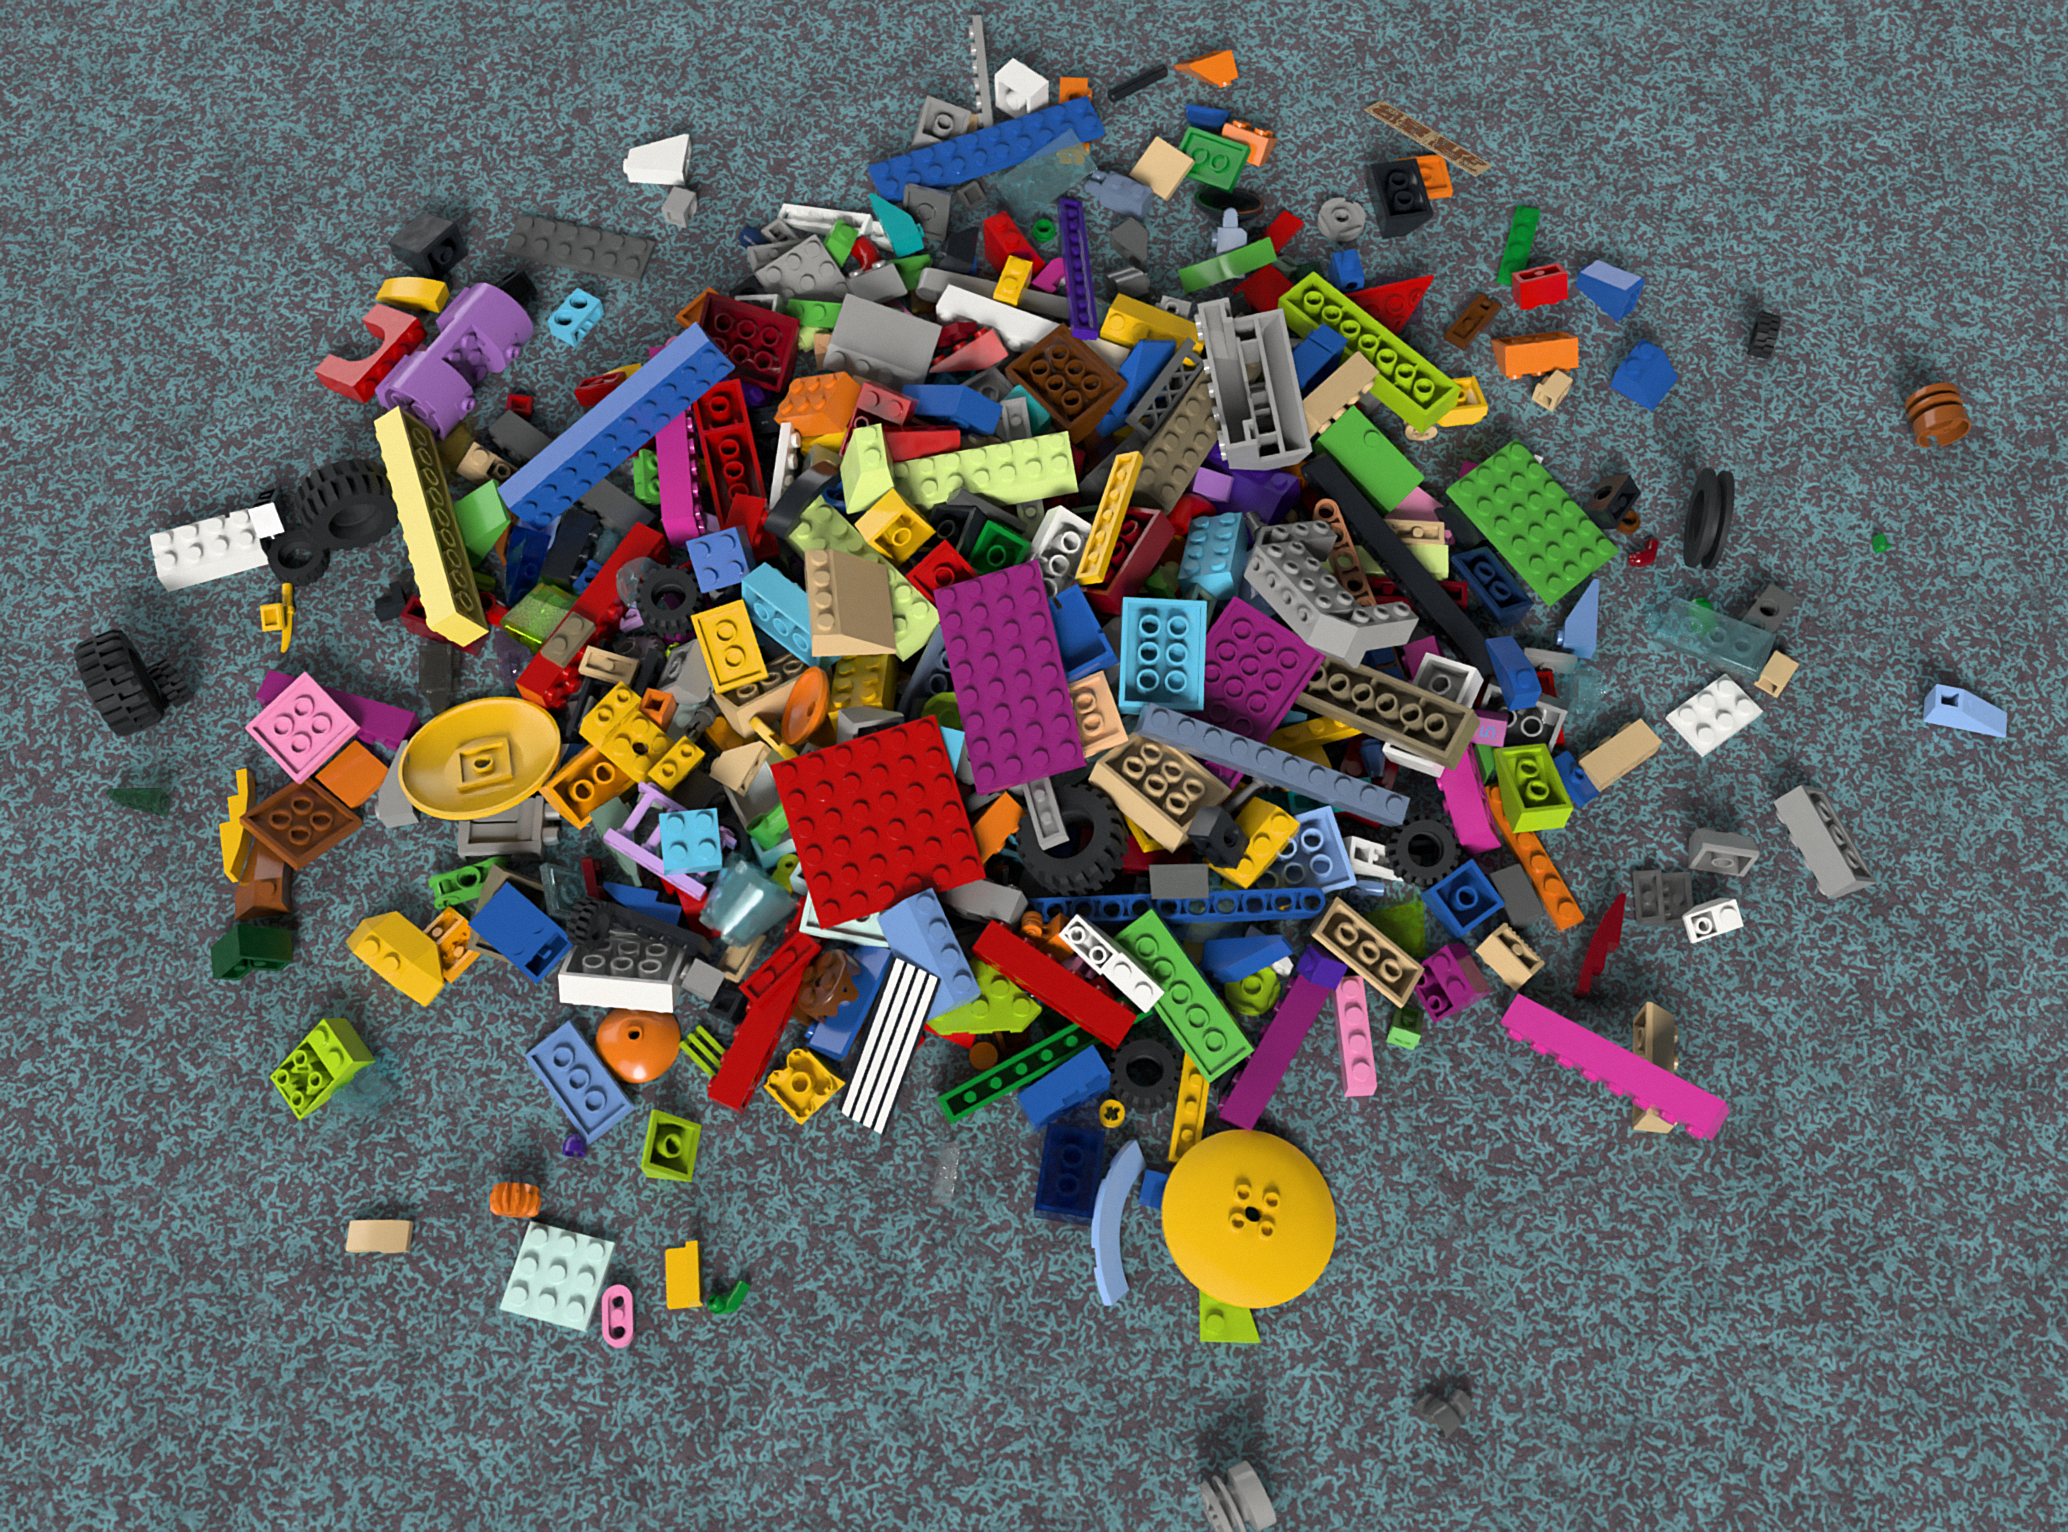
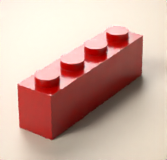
M956 425L882 427L893 463L960 451V430Z

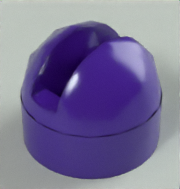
M569 1135L563 1143L562 1154L567 1157H575L574 1151L578 1152L576 1157L586 1156V1141L580 1135Z

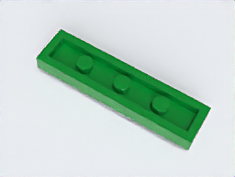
M1517 205L1498 273L1497 283L1512 286V273L1525 270L1541 210Z

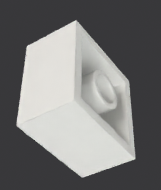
M1012 58L995 74V104L1013 118L1048 108L1049 81L1042 75H1038L1029 69L1025 64Z

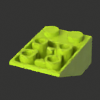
M323 1018L275 1070L270 1078L297 1118L301 1120L362 1077L376 1060L346 1018Z

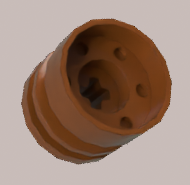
M1944 382L1925 386L1910 395L1904 403V409L1908 415L1909 422L1912 424L1916 443L1920 447H1930L1927 439L1928 436H1936L1939 446L1949 445L1961 439L1971 429V421L1967 410L1963 407L1960 391L1953 383Z

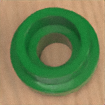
M1047 219L1038 220L1032 227V236L1039 242H1049L1055 237L1056 229L1052 222Z

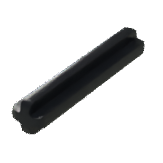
M1160 64L1108 90L1107 97L1112 103H1115L1167 77L1168 69L1164 64Z

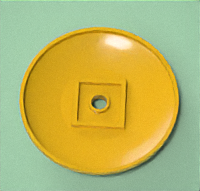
M490 697L469 701L434 717L411 738L399 761V783L408 801L428 815L450 820H469L494 815L521 803L534 794L550 778L561 756V734L554 718L544 708L533 702L513 697ZM408 753H409V763L407 762V755H408ZM483 764H489L486 767L480 768Z
M1245 1129L1230 1130L1201 1140L1190 1148L1175 1165L1166 1182L1162 1196V1230L1165 1242L1176 1265L1199 1290L1220 1302L1232 1306L1253 1309L1268 1308L1292 1300L1307 1290L1319 1278L1329 1262L1336 1237V1213L1327 1183L1313 1162L1298 1148L1277 1136L1256 1130L1250 1132ZM1247 1207H1254L1258 1210L1260 1215L1259 1221L1252 1222L1247 1219L1245 1215Z

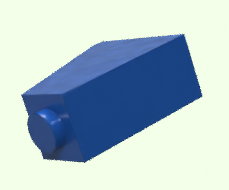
M1596 260L1590 266L1585 265L1578 272L1576 287L1618 322L1635 309L1646 280Z

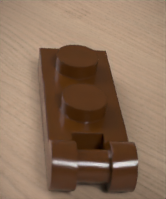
M1480 293L1445 333L1444 339L1465 351L1489 322L1501 311L1503 305L1497 301L1492 302L1488 299L1489 296Z

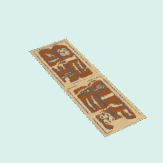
M1383 100L1364 109L1475 177L1493 166Z

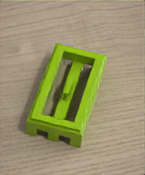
M699 1025L693 1034L690 1033L687 1036L688 1039L679 1043V1046L712 1078L713 1075L717 1076V1074L689 1045L693 1043L719 1070L722 1066L720 1061L697 1038L701 1035L721 1056L725 1049Z

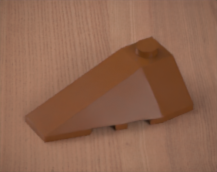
M257 838L235 893V921L292 914V867Z

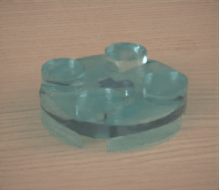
M639 557L626 562L617 571V591L626 607L638 610L635 594L638 593L636 588L639 578L645 574L649 577L651 575L650 570L653 568L656 571L661 570V564H657L648 557ZM664 595L658 601L656 607L662 605V603L665 601L664 598L666 597V595Z

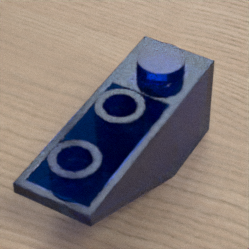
M514 525L507 548L505 604L530 610L540 576L539 572L551 539L550 535Z

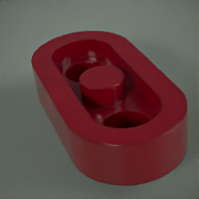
M593 855L581 857L587 895L600 900H607L608 897L603 884L599 883L598 876L603 875L600 859L595 860Z

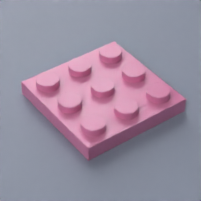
M307 672L301 674L245 727L259 744L300 785L361 728Z

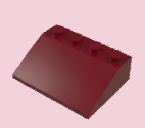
M707 291L699 325L720 345L735 365V368L726 376L734 379L740 378V381L779 393H788L795 372L801 320Z

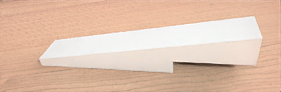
M783 204L778 215L788 227L825 236L836 221L840 219L859 231L855 242L862 237H867L877 248L894 252L880 223L873 221L870 214Z

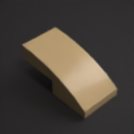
M404 1220L350 1221L346 1251L351 1253L374 1251L381 1253L409 1252L414 1222Z

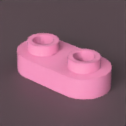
M623 1285L609 1287L602 1297L603 1337L614 1348H623L629 1345L635 1335L634 1297L630 1290ZM618 1297L624 1298V1303L621 1307L614 1306V1300ZM623 1327L625 1329L624 1335L620 1338L615 1337V1330Z

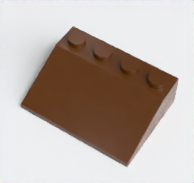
M1064 323L1005 368L1008 381L1014 387L1020 384L1051 416V425L1058 433L1068 431L1070 444L1074 446L1095 429L1128 387L1127 382L1082 340L1072 337L1071 330Z

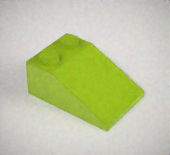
M1546 744L1495 748L1493 754L1502 805L1512 833L1564 828L1574 807Z

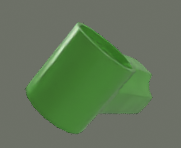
M781 801L766 814L763 813L756 816L746 828V831L764 850H770L776 846L782 839L783 832L789 828Z

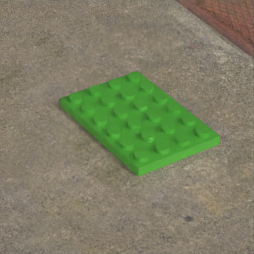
M1517 438L1446 490L1450 498L1549 607L1619 552L1613 543Z

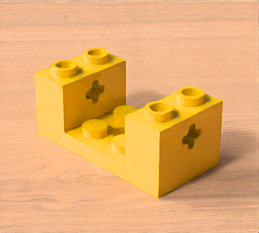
M620 681L583 718L579 734L637 784L640 781L645 784L652 782L663 789V795L670 798L685 783L693 770L699 768L705 753L685 735L677 743L674 742L638 711L642 698ZM635 743H643L648 751L643 755H639L633 751L632 746Z

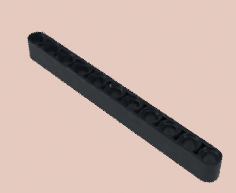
M1322 452L1301 466V473L1307 483L1321 499H1331L1336 502L1348 531L1462 664L1477 668L1483 681L1494 674L1495 671L1485 645L1486 638L1332 459Z

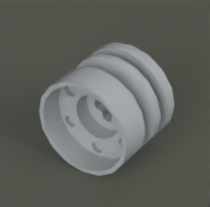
M1246 1460L1227 1469L1229 1486L1226 1487L1217 1475L1212 1477L1215 1493L1206 1481L1198 1484L1202 1507L1214 1532H1233L1232 1529L1235 1532H1246L1244 1525L1246 1521L1250 1523L1255 1531L1260 1532L1277 1522L1266 1491L1254 1469Z

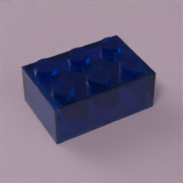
M1047 1123L1034 1204V1218L1092 1227L1105 1144V1131Z

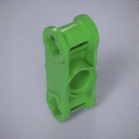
M496 856L477 864L431 877L428 880V884L434 892V907L440 910L446 909L448 906L454 907L459 903L479 897L492 864L506 868L508 865L507 858ZM474 879L476 880V882L473 885L466 886V883L468 881Z

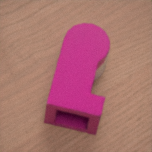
M1063 258L1053 259L1031 283V290L1057 296L1059 287L1066 285Z

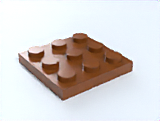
M309 777L301 785L293 781L239 817L240 824L296 871H299L362 827V819Z

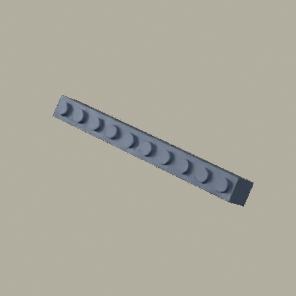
M1151 702L1142 707L1134 734L1388 827L1403 824L1410 801L1409 797Z

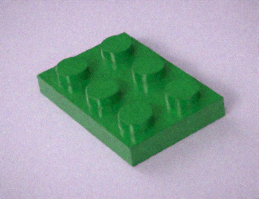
M1190 126L1178 148L1180 152L1195 162L1185 178L1228 193H1232L1252 151L1249 146Z

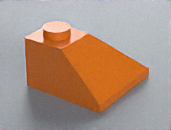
M1232 50L1212 51L1174 65L1176 70L1210 85H1218V88L1231 85V80L1238 78Z

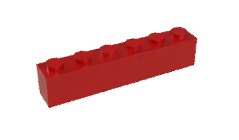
M991 920L972 948L971 954L1114 1050L1118 1048L1137 1018L1133 1014V1008L1122 1001L1119 1003L1109 998L1110 994L1104 988L1095 985V987L1085 982L1086 978L1074 969L1067 970L1061 966L1062 962L1050 953L1043 954L1037 950V945L1026 937L1020 939L1013 934V929L1002 921L996 923Z

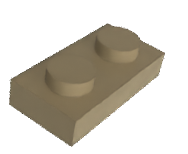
M572 611L540 651L542 657L564 669L596 630L595 624Z

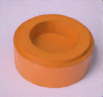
M988 1042L977 1043L970 1051V1063L979 1072L990 1068L998 1062L997 1049Z

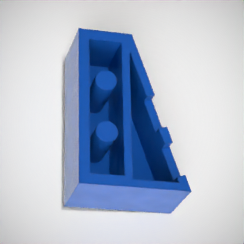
M1092 1044L1057 1069L1049 1072L1038 1082L1024 1086L1019 1091L1020 1094L1017 1095V1103L1034 1132L1108 1091L1111 1073Z

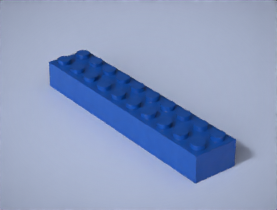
M694 322L497 488L499 494L509 510L540 532L735 368V365L720 345L697 322Z

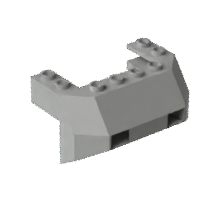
M1229 297L1197 304L1199 314H1195L1194 318L1199 341L1204 340L1208 357L1203 359L1205 374H1211L1212 382L1207 383L1210 398H1216L1217 406H1213L1212 410L1215 422L1220 421L1222 429L1217 430L1222 461L1228 460L1229 469L1264 471L1298 464L1312 452L1283 308L1233 319ZM1260 361L1264 382L1249 385L1245 364ZM1274 429V432L1259 435L1261 431Z

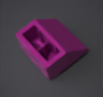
M1463 943L1446 945L1422 962L1420 965L1425 969L1414 987L1416 994L1434 1023L1475 1004L1492 992Z

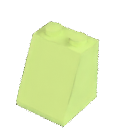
M881 423L857 428L853 431L840 467L847 514L870 510L892 488L897 490L893 459Z

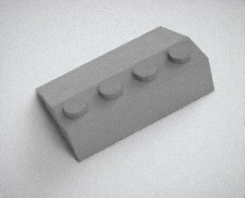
M846 293L822 368L836 373L846 372L851 378L856 375L881 383L888 388L902 393L904 385L924 384L942 326Z

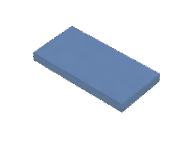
M570 1019L524 1055L589 1145L636 1109V1106Z

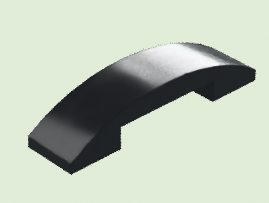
M825 460L802 473L777 501L763 526L764 530L786 540L801 524L800 515L827 487L834 490L842 481L841 465Z

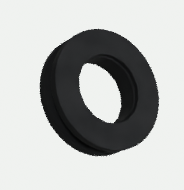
M1704 468L1696 480L1684 528L1683 559L1687 567L1695 568L1701 562L1703 569L1713 570L1721 559L1727 542L1734 507L1735 485L1733 474L1730 471L1722 470L1716 476L1714 469Z

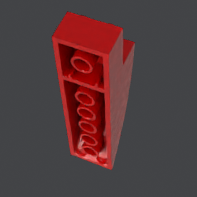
M740 378L716 383L692 403L720 531L724 529L735 493L767 500ZM765 530L763 531V546L761 549H757L755 561L780 556L775 535Z

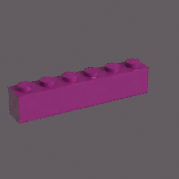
M269 670L255 696L261 704L262 710L272 703L297 678ZM320 685L361 727L354 735L359 736V739L368 744H374L376 741L383 743L386 748L392 751H397L403 740H408L409 742L422 724L414 712Z
M1301 974L1297 978L1291 977L1285 988L1288 995L1284 1001L1278 1000L1271 1013L1275 1015L1271 1025L1267 1022L1264 1024L1258 1038L1262 1039L1255 1051L1246 1056L1244 1060L1248 1063L1244 1072L1238 1070L1231 1083L1235 1087L1231 1095L1224 1094L1217 1107L1221 1111L1218 1120L1236 1130L1245 1129L1251 1132L1254 1129L1329 996L1330 988L1310 983Z

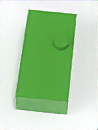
M1354 405L1312 445V448L1318 455L1324 452L1332 459L1382 519L1425 479Z

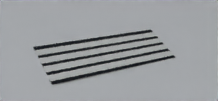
M894 956L890 959L837 1107L847 1117L884 1136L941 983V979Z

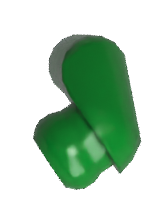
M738 1280L730 1294H712L707 1300V1306L712 1313L717 1315L735 1312L739 1309L751 1286Z

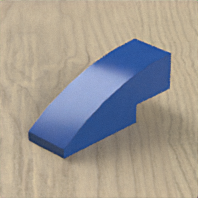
M604 881L603 888L607 896L615 904L683 928L686 917L683 907L662 903L658 891Z

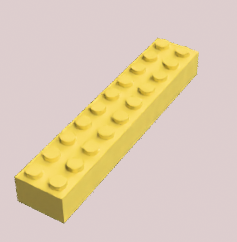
M397 406L375 420L374 424L377 431L376 438L382 450L381 457L387 468L386 475L393 490L392 497L396 502L399 512L397 516L402 523L403 538L409 549L410 554L408 557L413 564L414 579L419 586L420 601L425 608L426 623L432 631L438 632L448 640L465 647L488 633L489 629L432 430Z

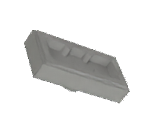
M1525 647L1523 650L1534 669H1538L1540 672L1552 671L1553 673L1572 675L1578 661V656L1530 647Z

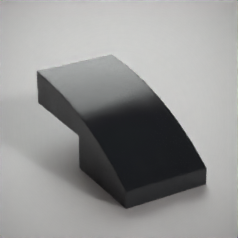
M719 987L707 1012L718 1019L737 1026L739 1023L744 1022L748 1014L746 1013V1007L750 1000L746 999L743 994Z

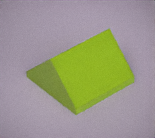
M656 1109L651 1110L640 1166L646 1177L692 1182L702 1125Z

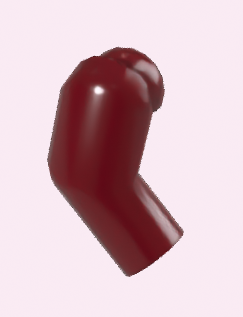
M1648 539L1644 550L1630 553L1628 556L1629 565L1637 567L1652 565L1656 559L1659 541Z

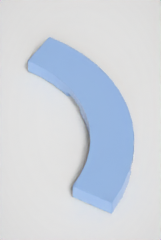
M1136 1140L1128 1141L1120 1148L1110 1162L1111 1168L1106 1179H1102L1093 1211L1091 1246L1095 1248L1097 1264L1094 1272L1104 1305H1113L1129 1290L1120 1255L1121 1217L1126 1197L1132 1184L1147 1167Z

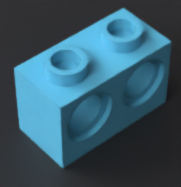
M577 288L571 295L566 297L564 303L557 311L550 315L547 322L552 335L576 347L605 313L601 300Z

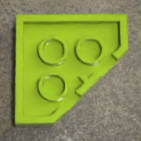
M974 956L968 962V965L981 991L978 999L926 1023L939 1035H952V1033L969 1032V1034L993 1033V1031L1022 1032L1042 1012V1008L1007 977Z

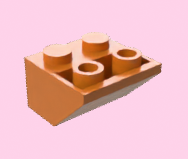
M1233 120V123H1225L1221 137L1249 146L1252 151L1246 162L1259 167L1264 166L1278 138L1272 136L1273 132L1264 128H1255L1254 130L1251 128V123L1242 120Z

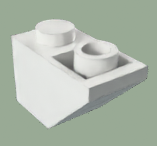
M1718 898L1697 905L1682 916L1690 943H1695L1744 926L1736 899Z

